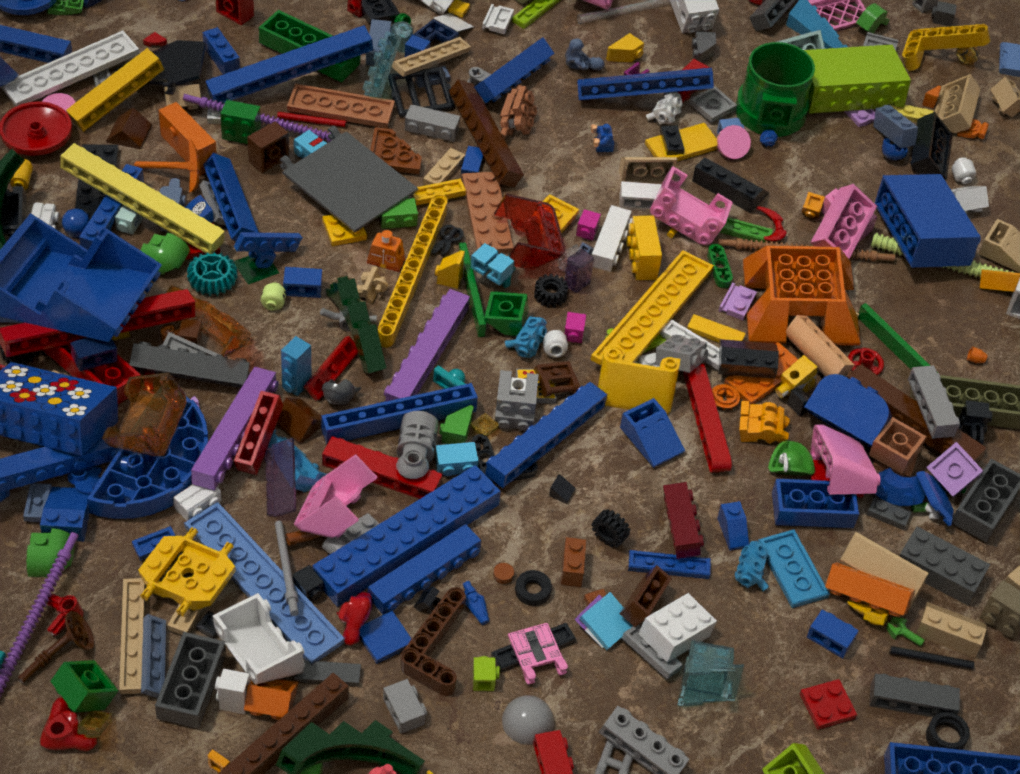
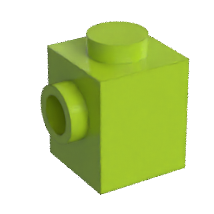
M487 656L474 657L472 668L473 691H494L496 679H499V666H495V658Z

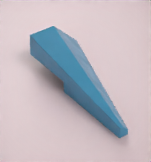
M799 0L790 11L786 26L802 35L821 30L825 49L848 47L840 42L837 32L825 17L821 18L816 11L817 7L815 5L812 6L808 0Z
M274 429L268 445L269 451L292 488L304 492L310 491L312 486L327 475V473L320 472L318 464H312L306 457V454L287 438L278 437L275 434L276 429Z

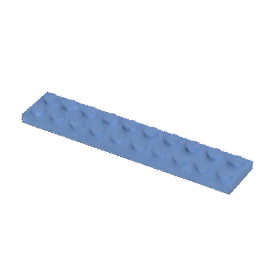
M218 502L184 522L187 531L191 527L198 530V534L194 538L200 544L220 551L226 542L233 544L234 548L228 554V558L235 565L236 572L231 579L248 598L259 593L263 600L266 599L269 602L272 624L275 627H279L283 636L289 642L294 640L302 645L305 652L303 658L310 664L321 660L344 644L345 638L295 584L294 589L299 599L297 603L299 614L297 616L290 615L289 605L285 599L286 587L283 571Z

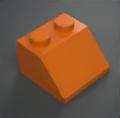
M277 679L255 685L251 680L247 687L244 710L250 711V714L255 716L266 714L271 715L273 719H281L293 707L299 682Z

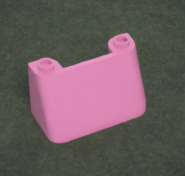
M814 425L810 454L813 460H820V457H822L827 467L826 478H830V485L827 486L829 495L876 493L877 486L880 485V475L876 473L864 450L863 444L861 445L860 441L825 425Z

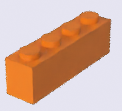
M837 562L832 564L825 588L830 589L832 594L838 596L845 594L850 596V600L861 603V601L867 602L869 607L877 610L884 608L889 610V614L896 617L907 614L915 591L914 589Z

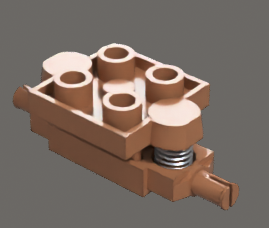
M517 85L516 89H512L511 93L507 94L500 114V133L504 139H506L507 135H512L515 128L517 131L521 130L523 135H527L530 133L531 127H533V121L537 115V107L534 105L532 91H528L526 86Z

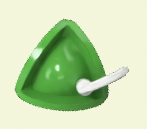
M782 441L775 448L768 466L771 472L784 475L802 476L812 475L815 472L810 452L804 445L795 441Z

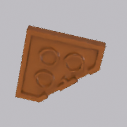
M375 127L370 150L397 172L420 174L422 157L418 153L415 154L411 150V146L403 139L400 140L392 129Z

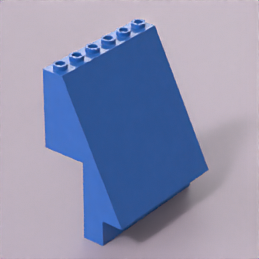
M30 213L0 249V317L109 342L113 336L118 337L123 329L121 324L123 326L127 324L131 318L128 314H134L139 306L136 303L141 304L146 296L144 291L146 293L150 291L153 286L151 281L156 282L161 273L158 270L162 264L105 227L101 229L99 235L95 237L87 250Z

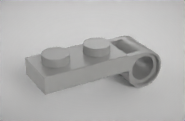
M367 513L360 517L358 522L347 528L340 537H327L322 548L329 554H332L380 523Z

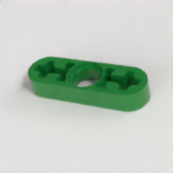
M712 244L709 246L707 257L709 263L714 265L712 273L715 283L720 288H728L731 286L733 275L725 250L719 244ZM716 264H722L724 268H718Z

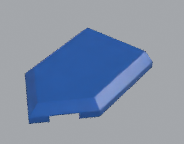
M925 471L917 472L916 476L930 505L935 511L940 513L947 526H950L954 509L941 483Z

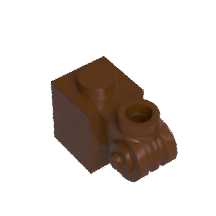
M183 319L178 330H174V326L170 324L162 326V343H164L168 332L199 345L202 336V321Z

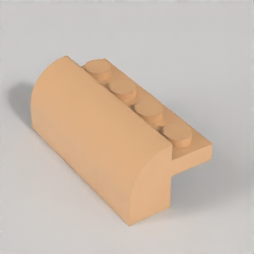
M796 315L786 330L787 338L817 366V369L825 377L831 374L847 377L851 373L855 365L808 316Z

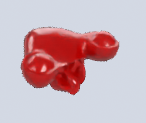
M362 592L356 597L351 596L350 601L345 602L339 612H337L340 621L346 623L343 637L345 638L344 643L348 646L358 643L360 628L367 621L371 613L372 599L370 593Z
M62 697L57 698L52 704L50 715L41 733L40 746L48 750L77 749L89 751L93 749L97 744V736L93 732L78 734L77 714L71 712L68 704Z

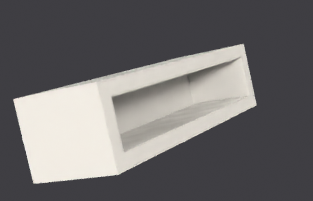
M611 205L592 252L591 267L611 272L613 265H617L619 259L617 254L623 250L624 243L622 241H626L629 232L627 228L629 223H632V218H630L631 210Z

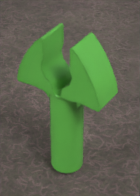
M891 618L886 628L893 639H896L898 635H903L919 646L924 644L925 640L906 628L907 619Z

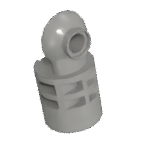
M412 411L405 414L402 418L396 450L399 457L396 467L399 474L406 478L418 479L423 477L429 470V462L434 457L435 441L439 427L438 420L433 415L424 411Z

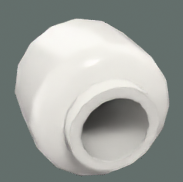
M959 158L952 165L951 169L956 182L968 184L976 176L972 160Z
M551 330L545 334L543 338L545 353L553 358L563 356L568 350L566 335L560 330Z

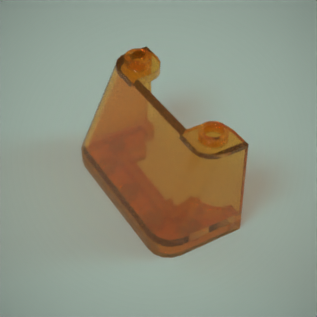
M169 372L129 377L124 389L125 395L131 402L119 430L114 426L108 427L102 439L110 447L151 456H163L168 449L186 406V396Z

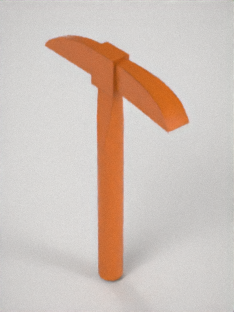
M189 139L190 161L188 162L136 161L134 163V166L144 169L190 170L189 193L194 192L199 185L200 161L196 147L191 139Z

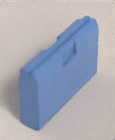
M1007 42L1000 44L999 72L1001 74L1020 77L1019 44Z

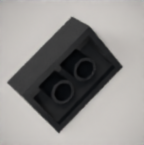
M720 339L718 374L775 379L778 371L779 356L777 345L774 343Z

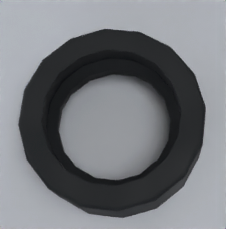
M942 712L935 715L926 730V739L931 747L963 750L970 737V729L967 723L960 716L950 712ZM938 725H948L958 732L960 740L956 743L946 742L937 735L935 729Z

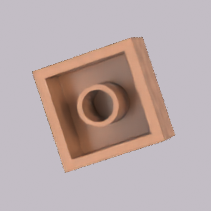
M892 417L874 440L869 456L903 475L920 453L927 436Z

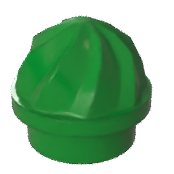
M400 13L394 20L395 26L401 30L409 28L411 25L410 16L406 13Z

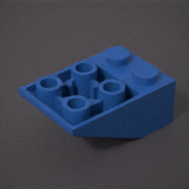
M654 398L622 414L620 428L653 468L685 452L667 413Z

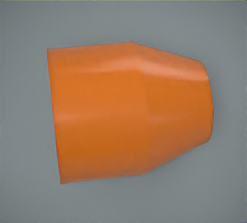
M972 346L968 352L967 360L973 363H985L988 355L981 349Z

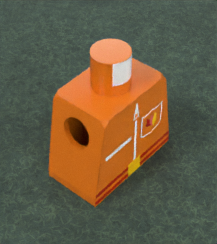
M389 230L377 233L370 248L367 264L400 272L405 261L402 239L392 236V232Z

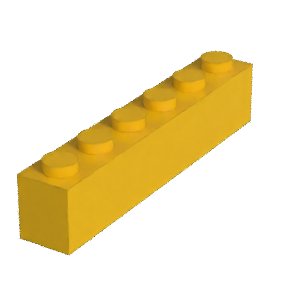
M146 48L70 106L66 112L70 116L71 121L84 132L161 73L164 67L160 59Z

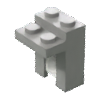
M500 370L494 426L503 429L516 428L526 431L534 424L539 374L527 373V379L511 377L512 371Z

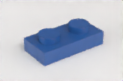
M171 526L132 541V546L140 561L148 558L164 536H175Z

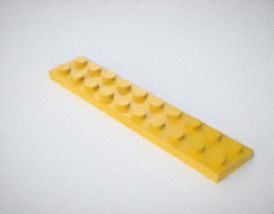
M682 250L593 352L590 360L601 365L604 346L620 350L622 361L635 363L661 333L666 324L677 314L713 271L714 265Z

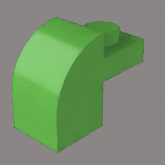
M874 3L864 10L856 23L874 34L881 23L887 25L890 19L886 17L888 11Z

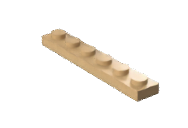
M461 37L393 61L392 68L404 77L470 51L471 46Z
M142 578L123 579L120 694L141 693L143 618L145 599L143 600L140 597V594L145 590V583Z

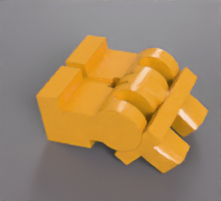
M741 401L739 427L741 442H758V439H763L771 444L774 441L779 443L787 441L789 433L783 429L788 427L790 418L784 415V408L781 406L777 407L772 402L750 404L749 401Z

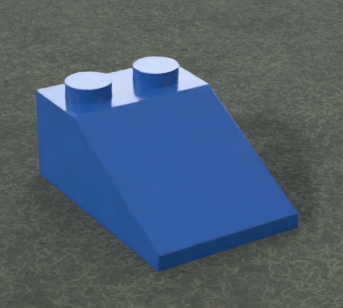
M52 487L42 512L40 522L41 533H51L52 528L60 529L69 534L71 532L78 534L76 541L84 542L90 514L87 502L90 494L81 493L76 488Z

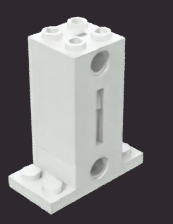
M670 0L682 33L707 31L713 28L719 12L716 0Z

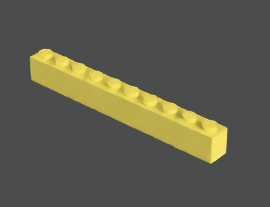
M74 143L61 155L60 168L201 251L213 254L224 243L225 231L219 226L210 223L205 218L198 216L188 208L162 195L159 191L150 188L128 173L107 163L85 148Z

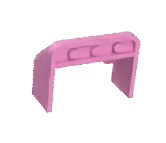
M355 454L312 486L294 525L300 531L329 538L340 537L347 528L359 520L347 505L349 503H356L361 497V490L376 480L377 476Z

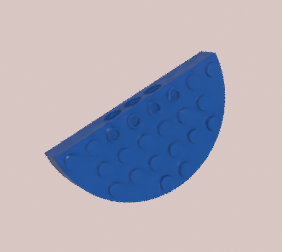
M163 381L88 496L89 513L116 519L152 515L173 506V497L193 485L191 469L208 443V431L200 408L193 400L185 396L182 390Z

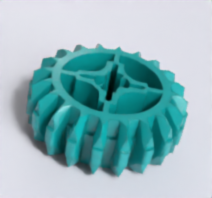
M215 251L213 254L207 252L206 255L200 254L199 258L194 257V260L190 262L187 269V279L191 288H194L196 292L201 291L202 295L208 293L209 296L211 294L218 296L220 292L225 294L226 290H231L232 286H235L238 278L237 267L233 259H230L228 255L224 256L222 253L218 255Z

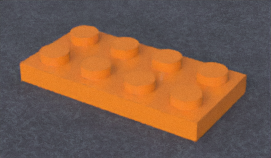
M777 342L779 356L778 371L775 379L730 375L725 378L724 384L737 389L743 401L755 404L780 386L781 375L798 359Z

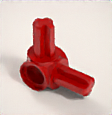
M51 593L52 596L48 597L49 602H45L46 605L56 609L58 614L47 629L53 636H57L66 626L65 616L68 612L75 611L82 617L84 615L78 600L72 595L61 598Z

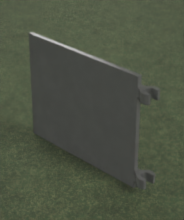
M335 126L328 128V131L331 132L328 138L332 141L297 163L293 164L286 155L280 158V161L283 162L280 165L284 170L283 175L354 233L418 191L415 185L348 132L340 134Z

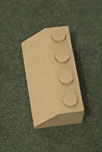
M971 74L941 87L935 112L953 133L966 131L972 124L981 88Z
M857 532L852 537L839 562L851 568L914 589L908 611L918 598L929 574Z

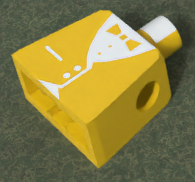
M803 355L781 375V384L775 389L778 397L790 396V392L794 388L800 387L807 392L815 387L817 366Z

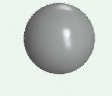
M531 695L520 696L512 700L505 708L502 716V726L505 733L515 742L533 745L535 734L553 730V713L548 704L542 699Z

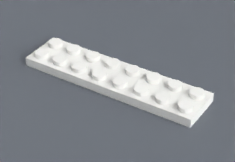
M121 31L24 73L14 81L1 87L13 104L18 106L23 103L33 102L140 54V50L128 35Z

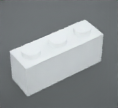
M621 181L619 193L620 208L650 211L651 205L662 184Z

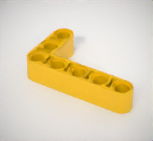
M976 24L915 29L911 31L902 53L906 70L912 71L919 68L925 50L978 47L989 44L988 26Z

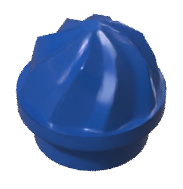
M765 130L760 136V142L766 147L773 146L777 141V134L773 130Z

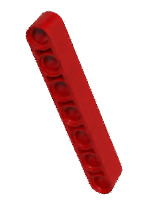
M700 364L690 373L684 371V379L710 473L731 471V457L705 365Z

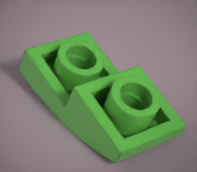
M57 0L48 8V14L71 15L82 12L84 0Z

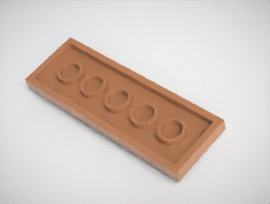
M295 83L287 105V111L388 129L395 101Z
M493 172L463 173L462 182L466 189L465 197L476 251L486 243L494 247L498 254L513 253V244L500 184Z

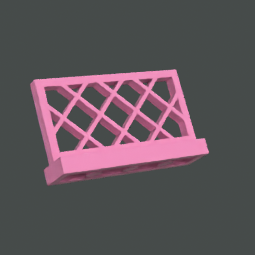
M808 0L812 6L815 5L817 7V13L827 18L828 22L832 20L839 23L836 26L830 24L835 31L858 25L856 22L859 17L856 14H862L866 9L861 0ZM855 1L858 7L849 5V3ZM836 6H842V7H844L845 9H844V11H842V10L837 9V8H835V7H836ZM827 9L832 12L831 14H827L825 12H822V10ZM846 9L854 11L855 14L847 13ZM833 12L842 15L841 19L832 16ZM845 16L852 19V21L848 22L842 19Z

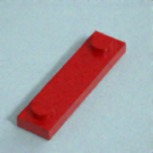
M346 336L304 385V388L315 401L320 400L323 396V383L331 379L335 381L357 355L358 351L355 342L350 336Z

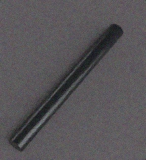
M890 646L889 654L972 670L974 668V661L895 646Z

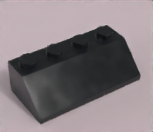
M936 112L917 119L916 145L913 146L910 164L919 175L941 174L944 180H946L952 133Z
M705 157L695 166L692 182L716 195L719 193L732 201V204L749 213L769 194L767 190Z

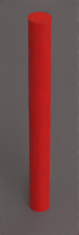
M285 112L277 113V118L346 127L345 120Z

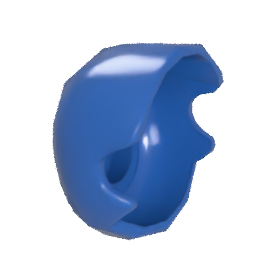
M889 138L883 139L882 153L886 158L900 160L907 156V147L900 148L895 143L890 144Z
M74 208L65 212L62 218V226L67 235L72 238H79L90 219L84 210Z

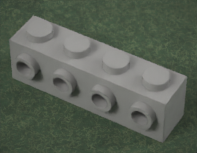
M934 365L912 367L908 382L932 439L955 436L960 422L953 411L952 402L947 397L946 388L941 383L940 374L937 373Z
M619 706L616 707L599 731L601 735L653 774H679L689 760L681 749L674 748L665 737L654 733L646 723L638 721L627 709Z

